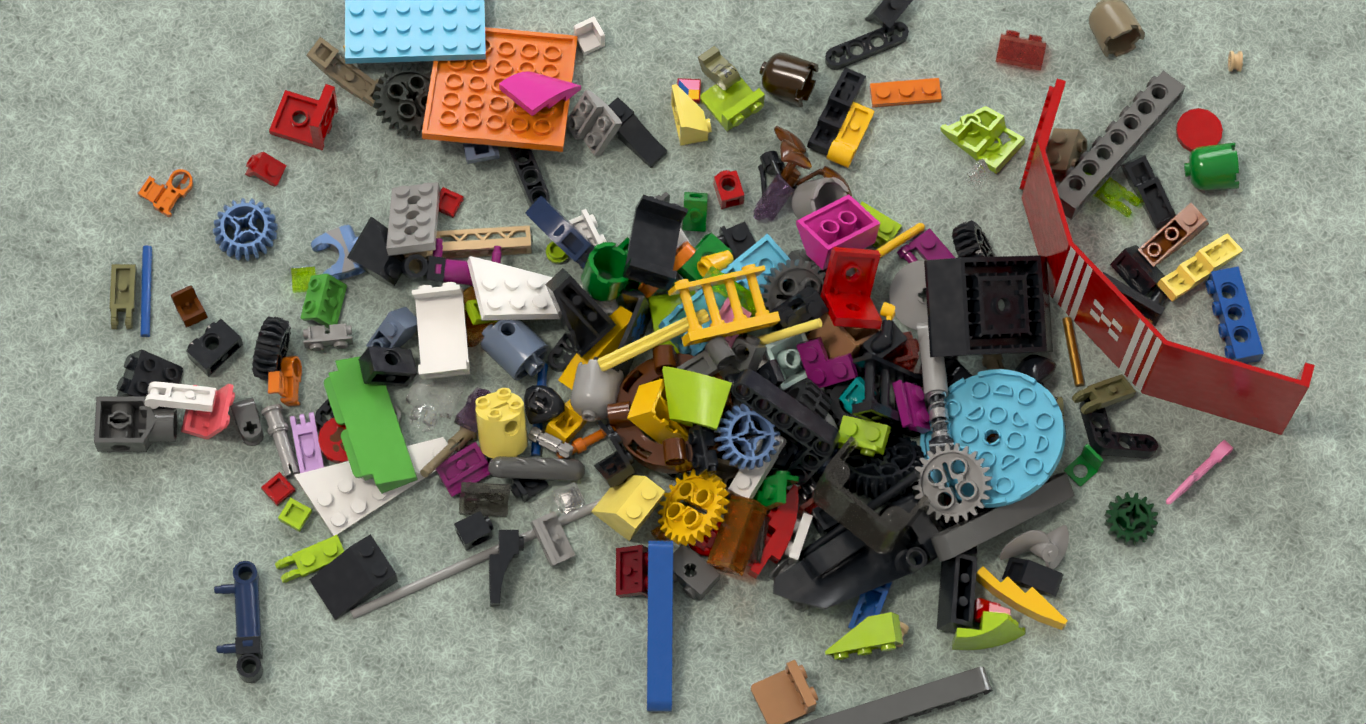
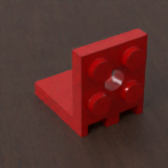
M325 84L319 100L285 90L270 126L269 133L323 150L326 135L330 133L333 117L339 110L335 87ZM298 114L306 117L302 123L294 122L293 118Z
M832 247L820 297L829 310L828 314L834 326L881 328L882 319L870 298L881 256L878 250ZM849 269H857V272L852 276L846 275Z

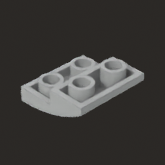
M585 90L567 119V127L576 140L583 139L594 156H601L623 124L614 111L590 90Z

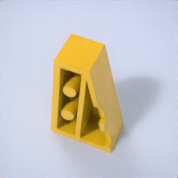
M664 379L639 385L627 419L659 444H662L668 438L675 437L683 438L687 441L691 427L672 421L669 418Z

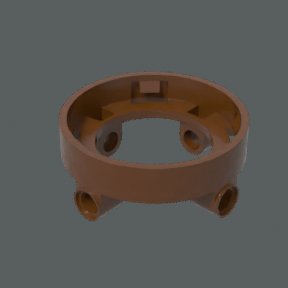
M658 345L652 349L653 358L637 366L622 382L616 403L607 404L610 425L615 427L616 432L623 441L624 447L638 463L661 473L677 474L689 472L692 469L695 470V468L692 466L693 453L688 440L685 441L683 438L675 437L664 440L662 444L656 443L648 439L640 431L639 427L627 419L639 385L664 378L663 366L677 368L694 357L689 354L676 353L672 345ZM719 372L712 376L724 380ZM729 393L721 418H725V411L729 410L732 412L734 403L731 393ZM635 441L638 446L651 454L648 457L638 449L635 453L630 445ZM721 441L715 442V446L709 447L708 450H716L718 455L720 451L717 448L722 446Z

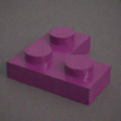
M821 337L800 342L796 345L807 377L819 388L858 376L851 353L828 359Z

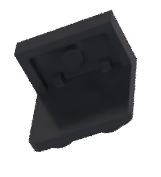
M141 349L128 355L124 362V368H126L124 375L117 384V390H119L117 396L146 397L149 394L148 387L151 382L179 384L183 368Z
M600 420L597 422V425L614 453L596 463L594 467L604 481L612 488L613 486L623 484L629 476L635 473L632 464L635 462L630 453L622 446L623 441L618 433L613 430L610 424L605 426Z

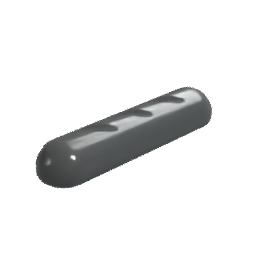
M498 456L493 458L488 465L489 473L497 478L580 480L585 475V467L577 459Z

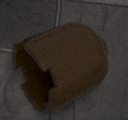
M779 52L770 57L767 62L764 61L762 63L759 74L762 75V86L767 93L803 107L802 100L808 101L816 84V80L812 79L813 74L818 72L819 68L816 63Z

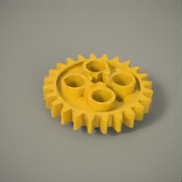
M692 469L691 475L684 472L682 480L676 478V485H669L670 493H664L666 501L659 503L663 506V509L658 511V514L662 516L658 520V523L662 525L660 530L665 533L667 538L678 545L681 543L684 546H687L688 543L694 546L696 539L702 543L704 535L711 537L710 530L712 528L718 530L717 522L724 521L720 517L721 514L728 512V510L723 508L724 505L730 502L725 498L729 494L725 490L727 485L714 473L708 474L705 471L701 475L696 476L694 469ZM681 500L688 502L690 505L696 508H701L702 510L707 512V514H702L697 510L693 509L692 507L685 506L684 504L679 502Z

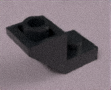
M1011 557L1008 560L1002 580L1008 576L1016 585L1027 586L1029 589L1033 587L1041 595L1056 597L1064 574L1031 560Z

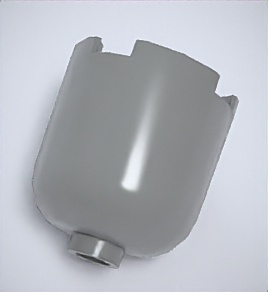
M835 177L806 181L798 185L794 190L791 199L793 212L798 219H801L846 196V192L849 190L843 181Z
M590 359L588 364L580 362L577 366L570 397L573 410L586 421L592 422L607 418V404L616 403L620 386L624 380L623 372L621 370L617 372L611 368L602 371L597 360Z

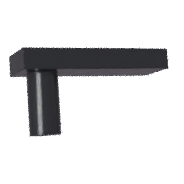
M1103 272L1151 324L1156 326L1165 310L1162 305L1168 298L1167 295L1157 287L1149 299Z

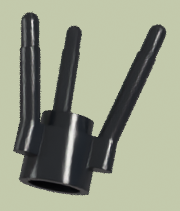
M768 151L760 156L761 164L758 166L761 178L763 205H767L765 173L767 172L768 175L776 174L778 181L783 182L780 171H783L785 165L779 158L777 151Z

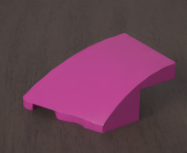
M526 71L514 74L499 83V90L533 116L545 106L550 109L561 99L567 101L581 90V85Z

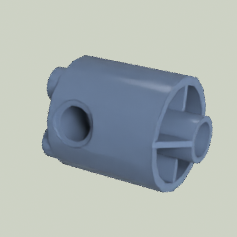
M499 320L494 326L490 324L483 330L482 335L484 339L480 343L481 348L514 380H520L527 374L533 377L544 367L545 362L543 358L549 349L548 345L522 320Z

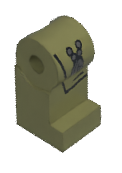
M715 46L698 56L702 72L721 89L727 90L741 80L737 69L721 55L720 50Z

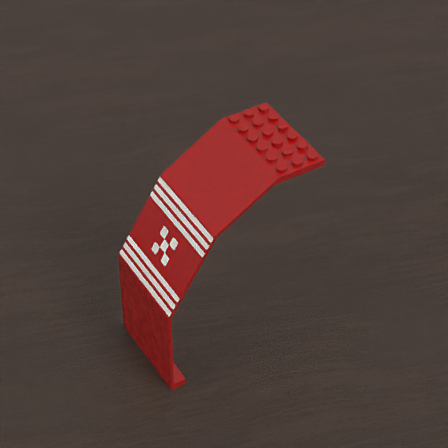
M1057 78L1055 86H1049L1019 189L1023 190L1021 198L1038 255L1047 257L1049 293L1051 298L1142 394L1282 435L1310 386L1315 365L1305 362L1295 379L1166 340L1074 244L1046 154V147L1066 81Z

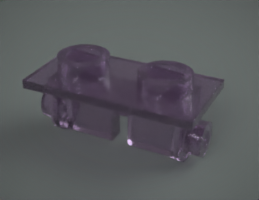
M779 174L776 175L755 205L753 217L756 220L768 218L772 222L794 190Z

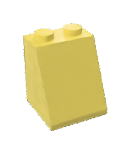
M631 475L623 484L609 488L591 512L630 541L657 508L665 491L646 476Z

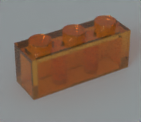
M732 495L726 508L728 512L725 513L724 521L718 529L707 564L720 572L743 576L768 508L755 499Z

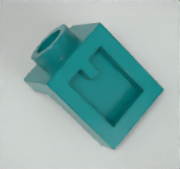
M856 377L839 398L844 403V408L851 414L852 405L861 403L865 399V381L861 377Z

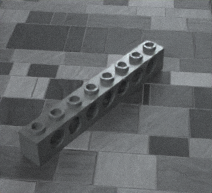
M1164 70L1158 77L1154 75L1147 83V89L1144 92L1140 90L1133 99L1134 103L1130 107L1127 105L1121 111L1120 119L1117 122L1113 120L1107 127L1106 134L1103 137L1098 136L1090 152L1085 151L1078 160L1079 164L1075 168L1071 166L1064 175L1065 179L1061 183H1056L1066 217L1072 220L1181 99L1186 87Z

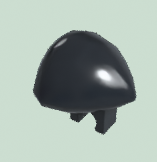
M1029 355L1019 363L1015 371L1034 378L1045 387L1043 382L1053 375L1057 364L1040 355Z
M532 385L526 389L524 407L530 424L549 421L565 411L564 401L551 387Z

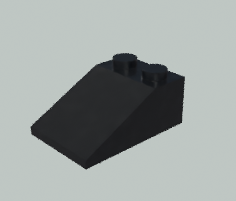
M371 534L350 546L309 579L334 620L398 582L394 569Z

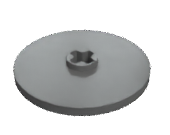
M924 260L911 262L899 270L891 283L889 291L890 304L895 306V316L904 325L914 330H917V323L928 322L927 302H923L922 298L918 297V294H921L923 289H926Z

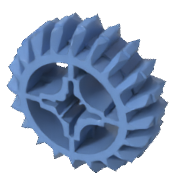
M242 198L240 204L233 200L232 207L224 205L225 213L218 211L217 216L219 219L214 220L216 228L213 229V234L216 236L215 242L220 244V250L222 252L227 251L226 253L229 257L235 254L238 261L242 255H245V259L249 261L251 254H254L255 258H259L258 251L266 254V246H273L272 239L277 238V234L274 231L278 229L277 224L274 223L276 221L275 216L271 214L270 208H264V204L261 201L255 205L253 198H251L249 203H246L245 199ZM258 218L264 223L262 233L255 227ZM228 225L232 226V229L235 231L233 240L226 235ZM243 227H249V230L241 231Z
M741 404L740 408L737 405L733 406L732 412L729 410L725 411V418H721L719 423L722 427H718L716 431L720 433V437L715 438V442L721 441L722 445L717 450L725 451L722 458L726 460L731 457L729 465L734 466L738 463L739 469L747 467L748 470L754 469L755 466L758 468L762 467L763 461L766 463L770 462V455L777 453L773 446L780 444L778 440H774L775 436L780 435L779 431L774 432L773 427L776 426L745 404ZM740 419L741 423H739L737 433L732 434L734 424ZM751 419L758 423L762 431H759L754 427L753 421H751ZM750 434V436L756 435V437L747 440L739 438V436ZM763 439L760 450L755 454L754 450H756L757 442ZM733 442L738 443L740 445L741 451L744 452V455L741 454L735 448Z

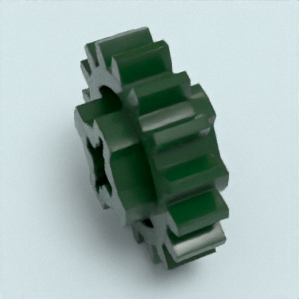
M1128 492L1125 493L1124 499L1119 495L1116 496L1115 503H1109L1108 508L1110 510H1106L1104 515L1109 518L1104 523L1105 526H1111L1108 532L1109 535L1115 533L1117 535L1115 541H1119L1122 538L1124 539V545H1127L1129 540H1132L1134 546H1136L1139 539L1145 543L1148 539L1147 535L1152 536L1155 532L1153 528H1156L1158 522L1153 520L1157 518L1158 512L1151 511L1154 504L1147 505L1146 496L1142 500L1138 499V493H1135L1133 498L1130 497ZM1129 505L1126 509L1121 508L1122 506ZM1133 511L1132 516H1133L1134 522L1132 523V525H1131V527H1130V521H1129L1130 518H1129L1128 516H1129V515L1131 514V512ZM1138 528L1143 529L1140 532L1133 533Z

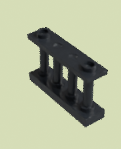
M864 353L863 356L854 358L853 364L865 369V399L861 403L852 405V414L867 421L888 425L891 427V431L898 434L901 433L905 437H910V439L921 438V433L909 430V427H902L896 398L895 410L889 406L890 380L894 382L902 380V383L908 382L922 388V374L914 373L880 358L876 353ZM875 373L880 375V403L874 399Z

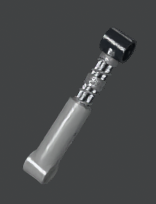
M928 322L917 323V332L922 363L924 397L930 403L928 408L929 420L932 424L930 429L933 432L931 434L932 439L929 440V449L936 454V446H940L945 451L946 443L950 444L952 450L954 449V440L950 436V431L947 430L949 418L948 410L945 408L947 402L944 401L949 394L945 359L944 357H930Z

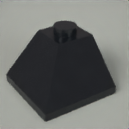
M370 217L347 258L377 280L395 286L402 274L401 264L405 258L403 254L388 256L386 249L388 228L375 218Z

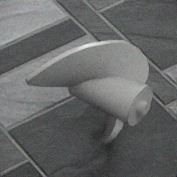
M1060 526L1048 534L1040 530L1025 532L1010 541L1003 548L999 558L1004 560L1030 551L1043 559L1046 567L1054 569L1063 559L1068 547L1069 532L1067 526Z

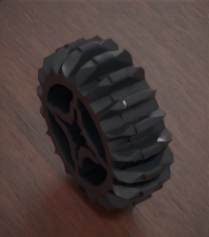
M972 220L965 221L953 229V244L955 245L958 258L995 257L989 240L976 222Z
M269 316L263 321L254 348L252 363L254 377L268 381L269 372H281V362L287 355L290 343L291 327L289 321Z

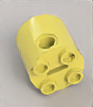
M500 388L497 392L477 398L475 401L479 445L482 453L489 458L498 456L516 457L523 453L527 448L528 438L524 402L521 397L511 393L509 388Z

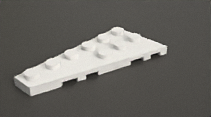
M469 256L467 263L482 320L560 319L545 285L553 277ZM616 299L610 302L594 300L608 316L618 309Z
M444 437L407 446L418 480L381 494L376 486L374 478L366 481L363 477L356 478L352 473L349 461L296 474L294 477L331 534L335 536L423 480L425 477L421 475L420 470L448 443Z

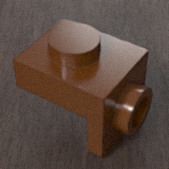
M192 285L171 294L175 308L186 328L208 318Z

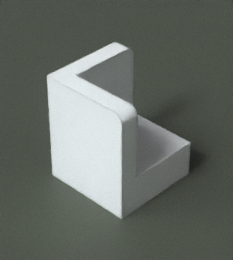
M594 16L574 25V36H578V45L584 56L605 46V34Z

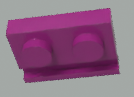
M902 380L892 383L902 427H909V430L922 434L931 431L929 414L926 410L924 392L921 386L908 382L902 383Z
M476 442L448 457L435 469L451 497L490 475L488 461Z

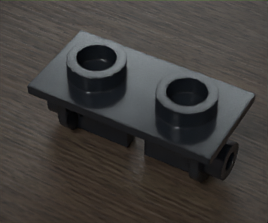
M695 424L689 429L688 442L692 447V466L695 468L696 476L701 475L706 470L708 474L716 473L719 467L716 450L707 449V447L715 446L713 429Z

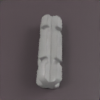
M533 427L530 430L528 439L535 443L538 441L540 446L554 453L559 452V455L566 459L573 453L574 447L566 442L563 444L562 440L547 432L543 434V430L537 427Z

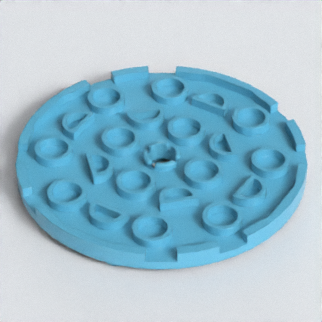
M993 369L977 372L978 375L965 380L962 378L948 387L949 394L944 399L947 402L945 408L948 410L949 418L947 430L950 431V436L954 440V446L956 443H959L961 451L966 446H969V454L978 451L976 459L985 458L981 466L983 468L990 467L985 472V476H991L993 479L986 481V485L993 487V489L985 490V494L990 497L989 500H981L985 508L1013 504L1037 491L1046 483L1057 468L1063 454L1066 436L1062 412L1048 389L1026 374L1012 370ZM932 431L925 434L921 433L920 446L926 459H929L927 451L930 450L929 440L932 439ZM990 434H998L999 439L991 444L987 442V437ZM956 460L953 464V469L956 473L961 474L965 470V464L961 460ZM943 463V467L950 478L947 486L954 488L957 501L962 503V499L955 488L958 480L951 478L947 463ZM934 469L930 475L935 483L941 482L943 477L938 469ZM965 483L962 491L964 495L971 497L975 489L971 483ZM944 492L946 495H948L950 498H952L949 493Z

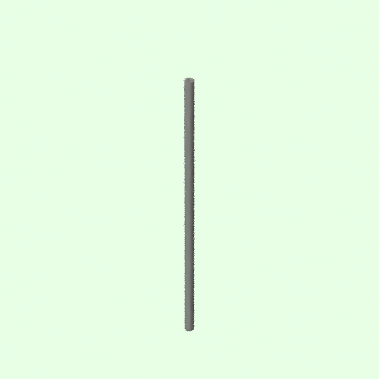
M601 499L559 517L558 520L561 526L591 514V511ZM533 529L519 535L523 536L524 543L537 538ZM498 545L350 610L353 619L488 560L490 554H499Z

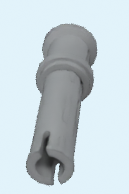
M275 404L261 410V414L266 417L269 427L267 429L268 434L274 438L285 478L292 477L290 467L294 475L300 474L287 436L289 426L284 422L281 413L283 407L281 404Z

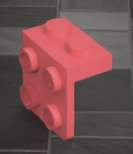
M228 383L216 391L212 412L186 409L181 432L209 440L226 429L230 421V415H228L229 406L233 404L235 398L234 386Z

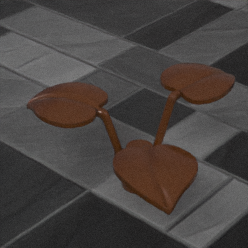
M779 126L774 128L776 136L781 141V161L788 162L781 172L783 182H779L778 178L773 181L774 185L781 192L787 194L795 185L798 186L817 175H823L824 178L835 177L843 181L849 190L846 192L847 195L852 196L846 180L837 171L828 166H824L823 169H818L800 179L801 173L795 167L798 165L808 170L812 167L811 162L804 155L806 153L805 145L792 132Z

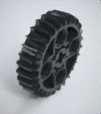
M893 431L888 436L883 455L875 454L874 457L860 454L861 450L853 448L852 452L839 449L835 456V473L839 484L843 485V489H849L850 494L856 492L858 497L865 495L866 499L878 497L911 472L917 471L915 469L916 466L923 467L924 465L920 461V458H924L921 446L917 445L916 441H911L910 437L903 438L901 433L897 436L894 435ZM919 481L914 482L900 492V494L905 495L906 490L913 491L912 487L918 485Z

